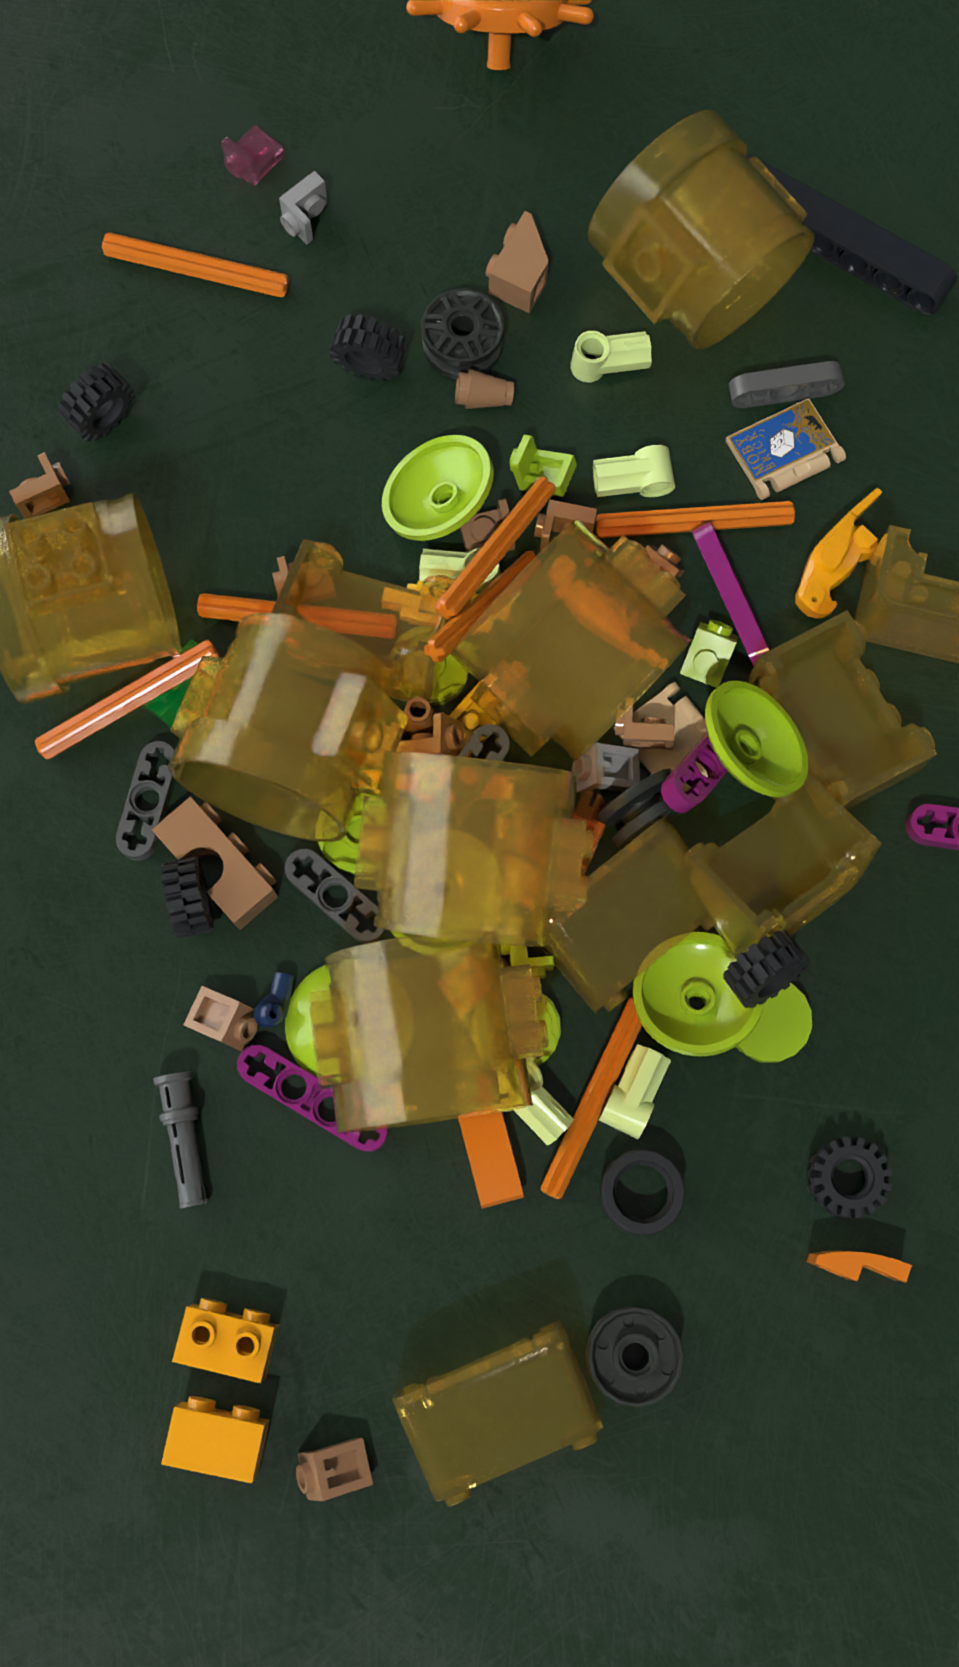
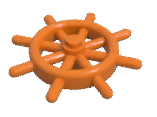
M409 0L406 5L407 12L411 16L437 15L444 22L454 25L458 33H465L469 30L489 32L487 68L492 70H507L511 68V33H527L532 37H537L541 34L542 30L556 27L563 21L587 25L594 18L593 11L590 8L576 6L587 5L592 0Z

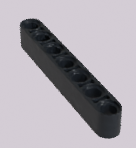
M736 148L729 150L708 180L710 192L720 201L918 313L929 316L935 315L957 283L955 271L946 263L746 151Z

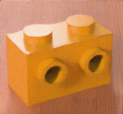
M201 1298L199 1305L191 1304L186 1306L172 1362L256 1383H262L266 1379L280 1325L269 1322L271 1314L247 1308L244 1309L243 1315L226 1312L227 1303L208 1298Z
M189 1396L188 1403L181 1402L174 1406L161 1465L247 1483L254 1482L259 1474L270 1422L269 1419L259 1418L260 1410L240 1405H234L232 1412L216 1409V1401L197 1396Z

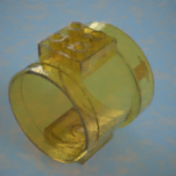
M704 110L688 116L666 130L648 145L609 188L599 203L588 229V241L603 257L602 265L653 324L667 318L677 331L682 332L686 336L688 343L695 350L708 348L721 341L767 304L797 271L808 255L815 238L812 230L801 223L807 215L805 210L756 156L750 159L746 158V144L719 113L714 110Z
M135 492L125 494L124 497L114 500L105 499L93 503L89 502L22 520L15 514L0 517V670L13 695L21 704L27 705L68 694L73 683L157 662V659L182 655L178 623L165 572L149 522Z
M579 519L566 527L520 572L471 626L451 653V656L480 682L470 699L530 756L535 754L551 739L555 743L558 742L569 753L568 756L573 761L580 758L661 676L691 641L686 634L682 635L667 617L674 607L686 596L680 590L681 587L678 580L669 572L659 570L649 560L650 557L646 549L638 542L629 541L623 535L609 549Z
M257 613L245 616L239 622L235 632L236 637L229 645L224 658L203 655L170 729L180 740L169 763V771L175 780L188 791L218 809L244 821L300 839L319 842L340 841L346 836L361 793L379 796L409 719L389 698L395 686L393 675L385 664L371 652L325 627L278 614Z
M384 752L379 797L364 795L354 888L378 891V912L374 918V926L396 932L460 941L514 946H549L551 939L549 927L550 919L553 918V912L576 913L577 903L586 904L589 876L581 875L583 857L591 858L594 831L586 830L587 820L573 819L578 773L548 767L469 757L415 752Z
M457 931L401 937L343 949L325 958L326 968L329 970L330 975L329 990L310 992L308 1003L319 1091L332 1089L337 1133H352L416 1125L533 1106L527 1063L544 1056L543 1048L549 1045L545 1020L538 1021L536 1002L542 1001L541 983L538 975H532L530 964L504 967V963L500 958L499 946L501 942L498 933L489 931Z

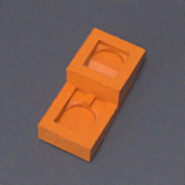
M493 1106L459 1115L458 1119L481 1208L524 1198L502 1111Z
M842 1250L809 1253L806 1261L852 1281H858L862 1267L892 1280L907 1282L912 1267L910 1264L882 1255Z

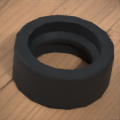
M638 1149L625 1152L609 1163L601 1177L599 1195L602 1208L613 1224L626 1232L648 1235L661 1232L675 1222L683 1209L686 1190L682 1174L672 1160L657 1151ZM638 1165L649 1166L660 1172L666 1181L668 1189L667 1202L663 1209L655 1216L645 1219L635 1218L624 1212L616 1196L617 1182L622 1173L630 1167Z

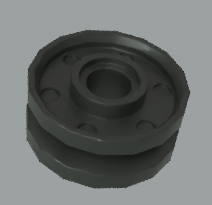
M469 288L451 289L437 295L427 305L421 320L423 354L433 369L442 376L457 380L458 372L467 373L469 369L486 374L498 363L503 350V315L491 298L482 292ZM458 333H467V334H469V335H467V336H459V335H456V334H458Z
M670 768L656 772L638 782L611 801L598 814L597 818L604 828L620 822L624 823V826L612 839L618 850L626 849L640 842L681 814L672 810L666 804L661 794V786L672 772Z
M628 1306L612 1310L597 1321L588 1336L585 1357L589 1375L600 1391L619 1404L642 1407L655 1404L672 1392L681 1376L684 1355L679 1336L668 1320L652 1310ZM631 1343H639L645 1350V1360L638 1368H627L622 1359L623 1350Z

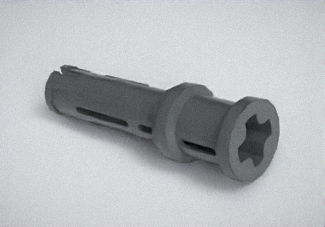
M192 1071L153 1078L154 1085L159 1086L163 1113L159 1115L160 1122H163V1126H167L170 1138L180 1209L208 1203L194 1120H197L199 1111L197 1107H193L189 1080L193 1078Z

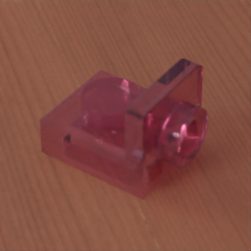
M256 125L237 143L228 137L221 142L225 158L224 164L228 171L236 178L243 177L253 186L284 157L283 146Z

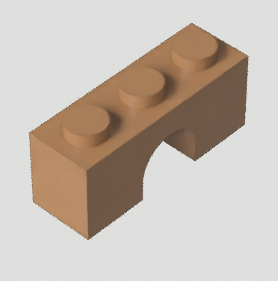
M190 796L151 830L177 860L195 856L197 859L204 856H215L222 859L224 866L222 876L206 892L236 927L241 930L278 898L271 887L277 881L261 863L256 867L249 863L244 857L249 852L248 848L233 832L226 837L217 827L222 819L207 802L199 806Z

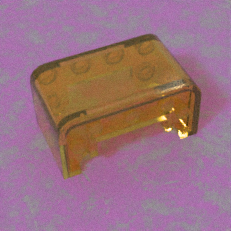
M890 525L866 564L855 615L857 634L870 643L959 664V582L924 574L928 554L921 552L917 554L912 549L909 543L910 529Z
M848 610L759 656L749 676V683L773 697L785 709L797 726L808 755V774L805 781L822 809L830 817H835L921 771L937 755L934 750L935 743L933 737L925 727H918L914 723H909L904 727L901 726L900 714L891 703L887 704L880 693V684L876 675L862 664L860 658L865 653V643L868 641V635L863 625L858 620H853Z

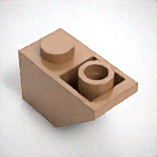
M524 211L517 224L512 223L509 226L503 241L504 247L499 255L494 254L491 257L485 275L489 277V295L530 313L547 284L549 261L531 213Z

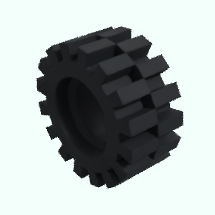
M352 314L346 315V318L342 317L338 323L329 350L330 357L334 358L333 362L336 365H343L342 370L345 372L353 371V376L360 378V375L366 376L368 381H373L376 378L378 382H385V379L391 381L394 377H397L407 347L405 337L399 336L400 331L396 328L389 329V323L383 321L380 324L376 322L377 318L370 316L369 320L365 319L362 314H357L356 318Z
M105 363L100 364L99 367L96 365L90 367L88 374L85 371L79 374L80 380L77 383L73 380L69 384L72 389L65 391L62 395L64 401L59 402V408L61 409L59 415L82 439L89 442L91 439L94 441L99 440L101 434L106 437L110 434L112 427L116 429L120 425L118 421L121 418L126 419L128 416L126 410L132 409L134 403L131 400L135 399L136 396L133 392L134 388L112 366Z
M195 856L161 864V881L164 886L162 889L166 898L165 904L169 911V919L173 925L176 937L182 939L213 932L214 920L210 896L206 892L207 883L206 879L204 880V873L199 859Z
M786 930L776 931L770 937L765 936L761 938L760 943L750 945L746 953H740L736 957L737 961L731 962L727 967L728 970L724 971L723 979L745 1008H753L758 1003L759 1005L765 1003L769 997L771 999L776 997L780 990H786L790 986L789 983L796 981L801 976L800 973L806 971L810 960L789 932Z
M860 1137L837 1138L821 1145L817 1149L816 1155L811 1156L809 1160L811 1168L806 1173V1178H810L811 1183L808 1189L810 1194L814 1193L817 1198L814 1201L819 1206L826 1208V1212L844 1218H860L864 1215L875 1213L877 1211L876 1208L884 1205L888 1200L885 1198V1195L892 1190L893 1184H889V1177L893 1176L892 1168L887 1169L885 1162L889 1160L885 1154H880L877 1151L879 1147L874 1143L865 1142L866 1139ZM843 1160L857 1162L865 1173V1184L854 1195L842 1193L837 1189L833 1181L834 1169Z

